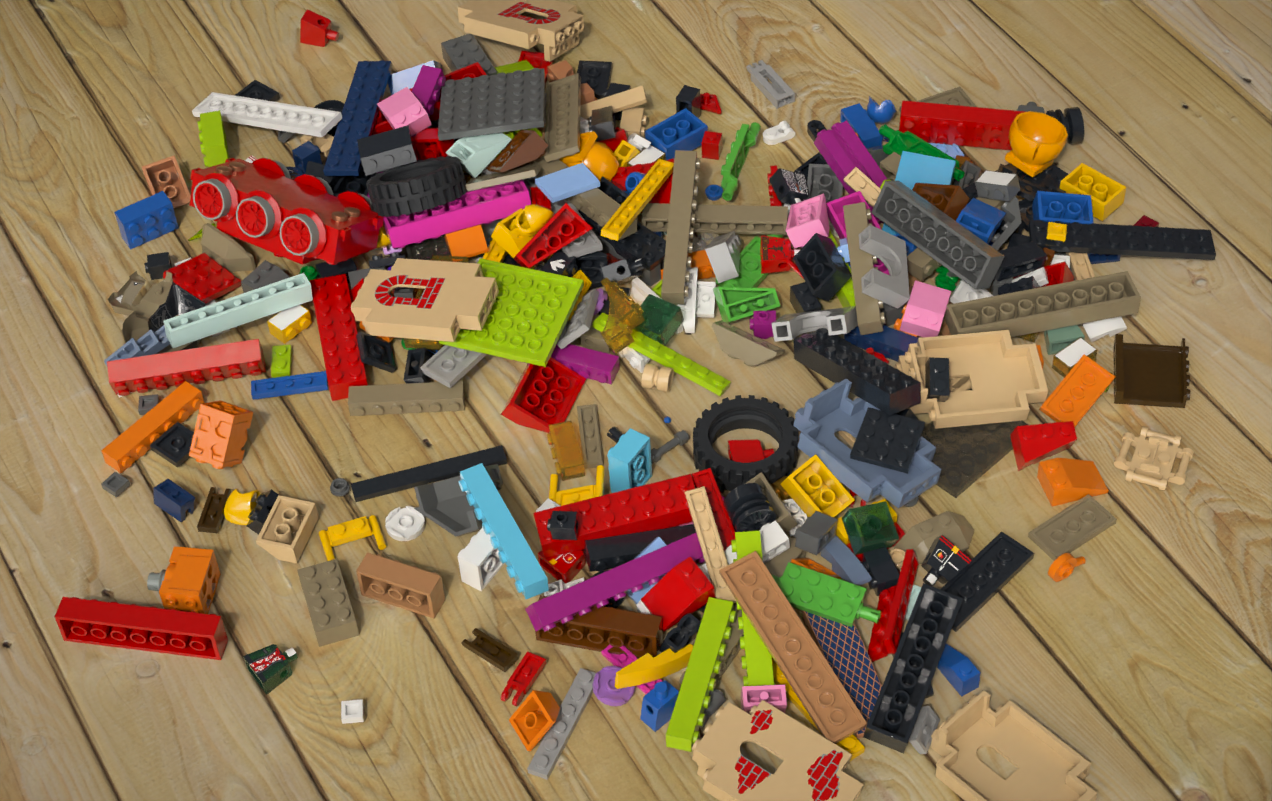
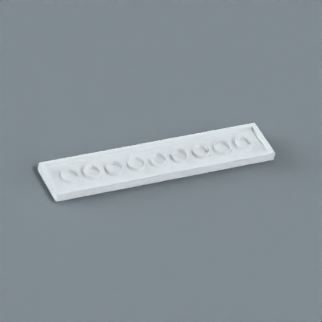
M212 92L192 110L195 117H200L201 113L220 110L222 121L317 137L325 136L342 119L341 112L215 92Z

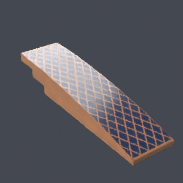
M802 610L804 622L812 639L868 724L882 685L855 623L850 627ZM866 727L855 733L857 739L863 738Z

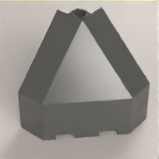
M498 464L485 466L484 468L496 489H502L503 480ZM460 476L414 487L419 507L414 509L455 537L482 529V520L477 519L474 512L475 507L469 505L466 491L462 492L459 486Z

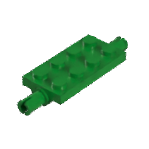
M886 124L880 127L879 134L889 139V142L883 146V152L890 155L896 152L901 156L902 151L954 160L956 161V166L952 178L960 181L964 177L965 172L959 169V161L911 132L906 131L902 133L899 130L895 131Z

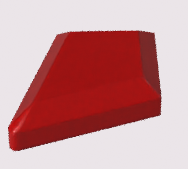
M707 92L700 94L702 110L721 114V108L716 95Z

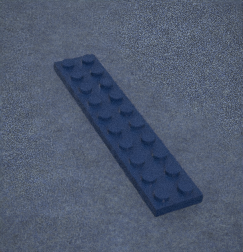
M358 61L342 111V119L338 123L324 166L325 176H359L362 162L357 139L372 135L379 112L377 103L383 99L392 69L391 61Z

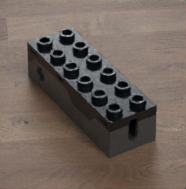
M578 210L584 220L593 228L592 231L602 243V250L600 252L607 254V257L614 262L627 258H643L647 267L641 270L642 276L638 278L650 287L661 280L666 240L638 221L637 232L618 241L601 236L602 226L589 218L581 210Z

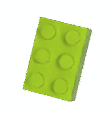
M219 110L201 113L200 121H197L199 131H202L199 132V138L202 143L200 144L201 152L203 155H206L203 157L205 167L225 163L226 159H229L221 112Z

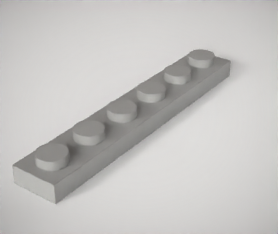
M580 668L560 706L556 722L545 734L527 768L529 774L546 780L549 779L593 694L592 683L596 673Z

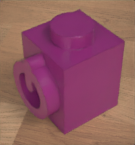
M776 310L753 311V318L749 319L750 330H753L754 336L761 339L774 337L772 322L776 320Z

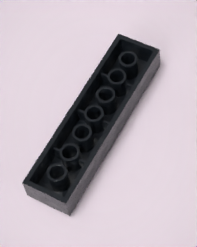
M819 328L812 333L803 334L801 337L794 339V359L834 383L848 379L852 382L849 392L886 414L892 415L921 403V382L838 335H829L826 328Z
M923 583L866 726L863 738L904 754L963 598Z

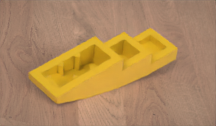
M689 644L676 653L669 648L654 658L649 653L643 655L616 672L615 687L620 689L637 686L678 672L687 667L693 645Z

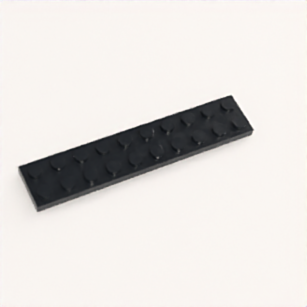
M1029 220L1028 223L1030 242L1035 241L1041 249L1048 248L1056 252L1215 260L1216 257L1211 230L1096 223L1080 224L1078 222L1062 223L1055 221L1053 223L1067 225L1064 242L1046 239L1048 222Z

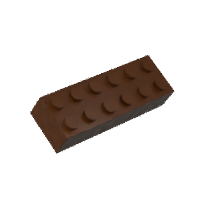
M540 595L539 600L544 599L548 596ZM597 606L590 608L591 612L580 616L578 613L573 616V620L562 624L561 621L555 623L556 627L547 632H544L543 629L535 631L536 640L599 652L611 645L613 647L608 650L609 653L625 654L628 656L620 648L625 646L638 659L647 653L653 658L660 654V646L663 643L662 617L604 606L599 609Z

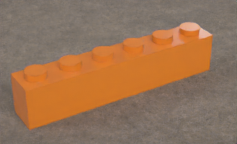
M185 381L101 450L105 463L120 473L125 471L140 457L144 456L151 449L150 444L175 423L179 422L181 424L200 409V404L205 403L202 392Z

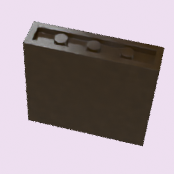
M1115 334L1113 346L1114 376H1116L1114 379V404L1185 408L1186 400H1190L1191 394L1190 389H1187V386L1190 384V375L1186 373L1189 371V360H1186L1189 354V346H1185V338H1182L1181 346L1123 343V334Z

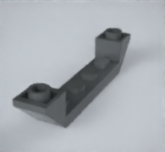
M1016 197L1011 202L1006 201L1001 206V209L1006 212L1003 219L1006 224L1001 228L1004 232L1002 234L997 233L991 240L993 242L991 247L995 250H998L1022 223L1019 202ZM951 271L946 274L949 277H958Z

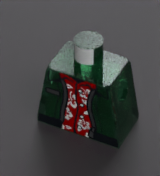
M272 644L247 654L243 658L247 670L267 695L292 675L290 662L297 659L298 656L292 647L282 653L277 645Z

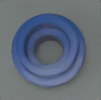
M710 185L705 189L707 198L712 201L719 200L723 193V189L719 185Z

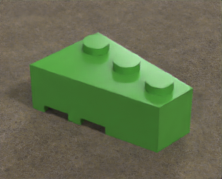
M713 288L722 321L727 323L751 316L753 311H767L780 306L775 288Z

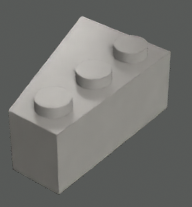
M735 231L715 237L705 249L718 283L739 276L740 245L742 243L739 235L735 234Z

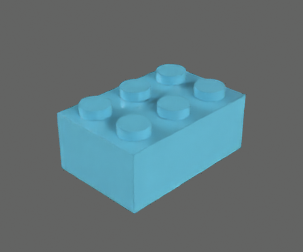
M630 428L625 434L621 435L619 442L614 447H611L607 454L610 475L609 483L612 493L631 489L635 486H643L652 477L650 437Z

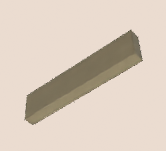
M596 404L577 406L584 469L597 468L598 465L603 466Z

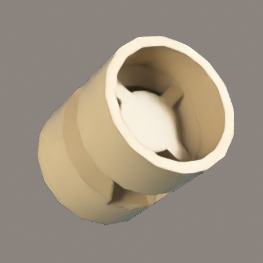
M647 363L642 374V388L654 389L657 387L659 391L669 392L673 383L674 369L664 366L659 369L657 365Z

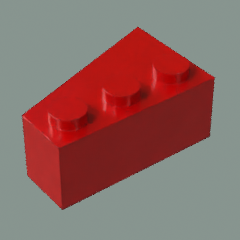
M1073 421L1017 426L1010 435L1018 471L1069 449L1077 440Z

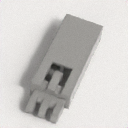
M760 60L758 64L755 62L752 66H746L747 71L751 74V81L776 109L795 102L794 91L770 65H766L763 60Z

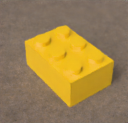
M1081 163L1060 182V189L1066 191V193L1091 195L1093 217L1104 221L1124 203L1126 187L1084 163Z
M816 454L780 484L808 517H811L818 511L835 518L855 501Z

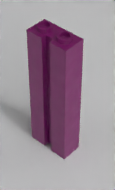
M847 120L842 123H835L831 127L832 130L826 131L824 129L817 134V138L814 141L815 146L848 194L855 193V191L843 179L855 167L863 172L879 188L883 181L887 179ZM868 204L870 210L872 211L873 207ZM874 215L879 225L884 223Z

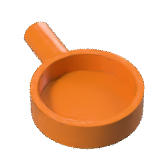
M1064 553L1051 564L1048 576L1055 582H1059L1070 576L1075 567L1085 564L1086 560L1083 556L1075 558L1070 553Z

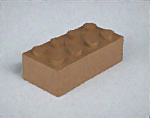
M368 552L356 570L362 596L435 619L445 602L442 579L435 572L421 570L416 566H409L397 560H390L381 555H374Z

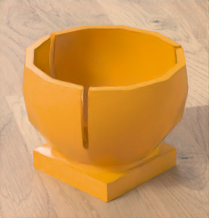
M1031 111L1020 113L1016 116L1010 127L1008 138L1012 150L1006 154L1004 160L1031 177L1036 176L1050 167L1054 159L1058 157L1064 148L1068 137L1066 127L1056 118L1044 113Z
M594 131L580 133V152L572 156L562 157L559 160L568 167L583 163L599 181L602 176L611 180L619 167L615 154L606 144L595 141L598 136Z

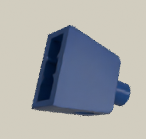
M666 680L656 683L654 688L643 697L640 720L654 732L659 730L671 719L679 691Z

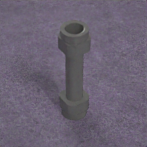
M686 431L677 432L672 440L660 448L651 449V463L653 464L661 460L663 454L678 444L680 446L685 444L689 440Z

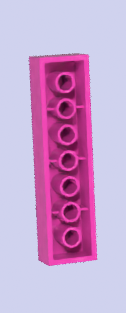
M517 180L467 191L462 197L456 198L452 202H447L445 205L423 210L422 212L400 216H383L384 225L392 248H403L411 243H421L429 238H439L447 233L483 223L489 224L497 219H505L517 210L524 209L526 205H531V200L523 180Z

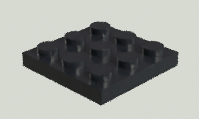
M868 407L850 453V459L908 474L925 428V422L897 414L888 415L881 410Z

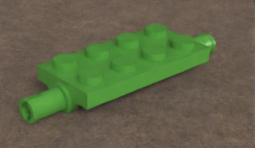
M753 122L750 128L748 124H742L740 130H737L736 140L731 144V152L726 156V164L722 165L721 175H723L721 187L724 189L722 193L724 200L730 201L735 190L738 188V177L750 147L756 144L757 136L761 129L760 124Z
M770 234L767 236L782 238L785 235ZM755 236L740 252L739 276L718 283L716 279V285L720 287L757 288L769 274H761L760 237Z
M788 562L781 577L772 575L786 599L794 608L850 627L853 626L856 619L860 618L875 622L876 624L879 622L878 619H880L882 611L864 606L863 600L867 588Z

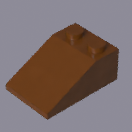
M520 130L486 169L503 173L542 157L549 145L535 131Z
M915 183L912 189L955 221L969 201V197L962 188L956 185Z

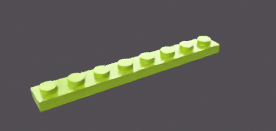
M602 313L593 321V328L659 364L673 368L674 372L718 396H721L730 387L731 381L612 318L610 315Z

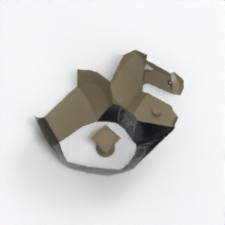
M137 271L129 276L130 279L117 293L113 292L108 298L115 313L128 316L122 328L125 343L132 338L137 341L149 330L156 332L164 325V320L205 307L204 302L175 284L172 279V273L167 271L165 279L160 283L154 284L141 299L139 305L133 306L132 302L146 280L138 275ZM202 339L176 348H172L170 344L156 354L199 348Z

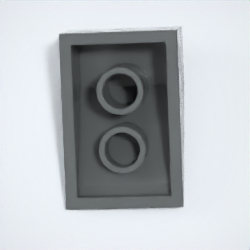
M809 164L807 180L809 197L807 199L824 194L826 203L843 197L844 186L828 164Z
M265 260L241 281L243 293L290 277L278 266Z

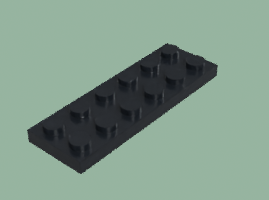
M1000 532L963 570L940 589L963 598L952 630L957 632L1034 558V553L1005 533Z

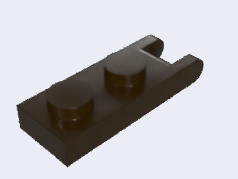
M216 487L210 488L197 525L198 532L218 533L224 516V507L231 494V489L226 488L224 494H216Z
M477 628L472 631L476 636L472 642L466 639L461 642L465 648L503 672H506L518 659L516 652Z

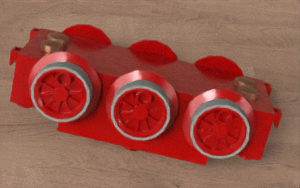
M229 158L226 159L225 163L191 170L190 180H192L190 206L196 208L198 213L205 219L217 221L216 228L223 233L274 253V256L284 257L302 265L317 259H322L328 264L335 265L338 262L346 261L349 258L377 248L379 229L383 227L384 217L379 216L378 213L373 211L370 198L364 194L347 191L336 197L333 195L330 185L324 179L304 174L292 180L284 164L268 158H260L254 160L253 163Z

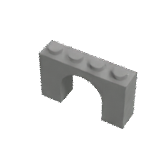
M869 225L859 234V249L879 258L887 267L890 275L872 268L861 278L862 293L898 309L910 299L906 241Z
M856 306L785 314L772 322L775 342L793 340L801 334L816 331L819 328H826L829 335L847 334L858 326Z

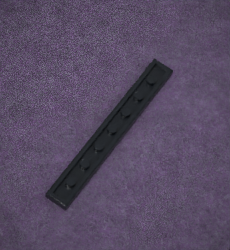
M501 445L351 483L355 502L457 477L460 476V471L481 463L484 467L495 464L500 466L508 463L503 446Z

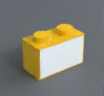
M297 305L278 312L267 323L270 334L285 344L301 331L308 328L312 321L309 310L302 305Z

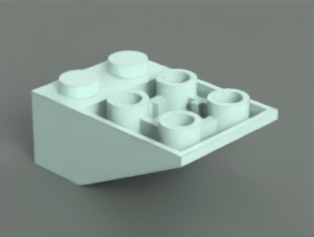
M502 132L463 137L457 140L446 154L459 158L462 169L476 178L512 139Z

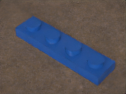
M326 371L251 381L253 400L328 390Z

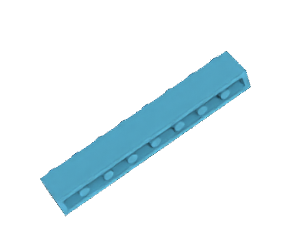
M481 463L460 471L461 480L458 481L462 492L466 491L469 505L475 507V515L478 520H482L484 532L486 535L490 534L491 544L494 549H498V555L502 564L506 563L509 577H514L518 593H522L525 599H529L549 591L547 576L483 464Z

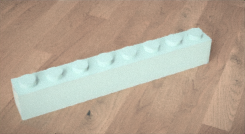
M302 273L164 320L166 337L172 348H176L312 301L311 284L305 274Z

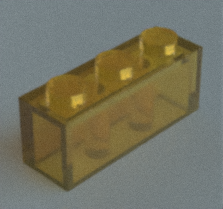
M572 421L549 425V433L546 434L548 445L553 447L550 448L552 459L557 461L554 463L556 474L561 475L562 481L584 477V462Z

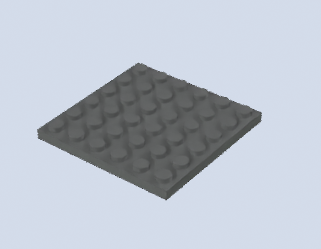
M533 68L528 71L518 70L506 74L498 73L491 76L482 75L476 78L466 77L461 80L451 79L447 80L445 85L442 86L438 126L439 141L544 127V68Z

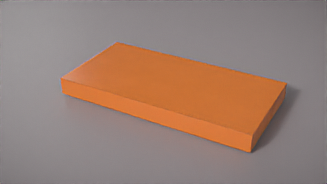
M1084 354L1039 410L1055 422L1073 421L1074 427H1076L1116 376Z

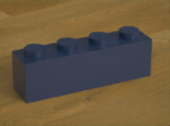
M884 325L882 332L861 335L859 327L856 326L849 333L844 334V340L851 342V344L864 350L873 348L875 352L883 354L885 358L897 362L899 356H903L905 352H908L909 344L918 342V337Z

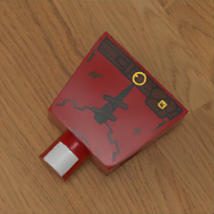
M761 236V274L789 271L791 266L786 260L794 261L793 257L800 250H791V241L789 239Z

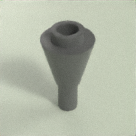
M714 689V691L709 693L711 701L709 708L704 710L705 722L703 727L709 717L726 701L723 697L724 694L718 689Z

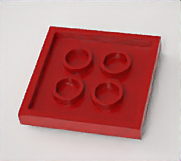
M205 253L166 270L172 273V279L175 284L205 304L241 287L240 279ZM164 271L163 273L164 279L166 277V271Z

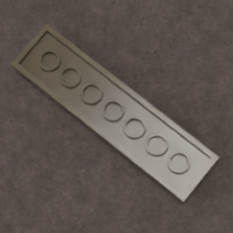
M579 73L547 83L545 142L549 146L545 149L546 152L544 154L546 162L556 161L562 157L572 156L580 152L581 77Z

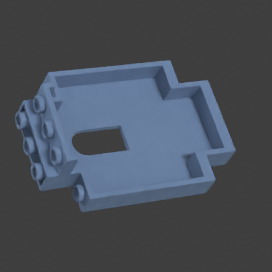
M848 379L835 383L831 388L823 390L814 398H809L805 403V407L798 409L795 414L796 418L793 426L801 431L797 447L810 458L816 454L840 482L868 503L877 496L882 495L899 509L937 484L942 469L932 462L936 447L922 436L908 474L850 459L852 450L838 440L834 433L846 431L856 438L868 407L878 408L861 398H856L854 401L848 398L852 384Z

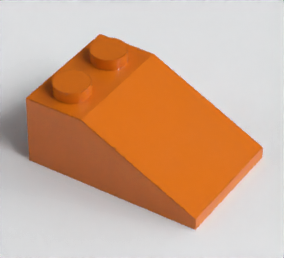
M1058 457L1039 462L1037 478L1052 507L1078 501L1088 494L1094 497L1106 494L1109 491L1093 461Z

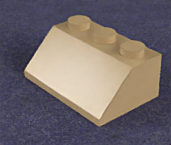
M278 495L257 537L256 544L278 560L297 564L319 518L316 504Z

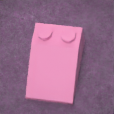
M408 87L377 103L393 129L408 125L411 136L432 125L427 112Z
M824 194L791 205L786 232L794 249L802 248L815 233L828 237L830 228Z
M915 280L900 330L921 337L938 336L951 291Z

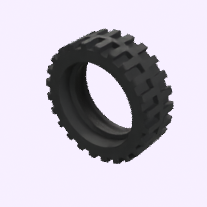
M452 156L417 160L416 162L378 173L366 182L373 211L381 217L409 215L414 212L433 209L437 206L445 205L447 202H452L467 192L460 159Z
M736 395L735 399L729 400L727 397L722 399L720 404L717 402L711 404V410L705 409L702 412V418L696 420V427L693 428L695 468L699 469V471L711 468L719 491L722 493L724 490L731 492L761 472L771 484L784 476L788 477L793 473V468H796L798 458V429L793 426L795 421L793 416L788 417L789 411L785 408L779 409V403L774 401L771 404L768 402V398L762 397L761 400L755 399V395H749V398H741V395ZM746 428L763 431L779 443V448L772 455L763 460L749 463L728 460L719 455L712 447V444L721 435L732 430Z

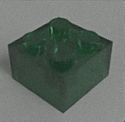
M649 294L629 323L631 328L666 346L684 321L679 306Z
M886 501L849 509L842 517L854 555L863 554L864 552L882 547L890 548L899 540Z

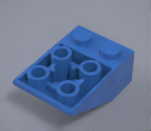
M973 198L961 211L956 222L989 244L1004 219L1006 212Z

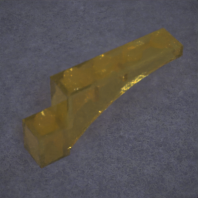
M606 277L600 282L609 296L610 310L605 328L600 334L608 347L617 354L634 342L631 336L633 333L632 329L645 321L642 316L643 310L638 303L635 304L631 296H627L622 288L620 289L615 281L611 282Z

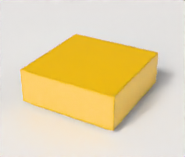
M1048 222L1046 239L1065 242L1067 225Z

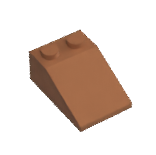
M175 155L141 167L152 195L164 191L172 202L173 209L190 204L191 195Z

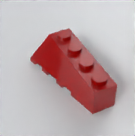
M565 203L516 254L514 260L522 267L530 269L593 228Z

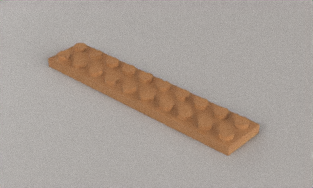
M754 551L720 569L719 574L822 736L836 744L865 728L867 722L757 552Z

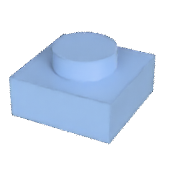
M840 239V246L837 247L841 257H844L845 263L850 262L847 239Z

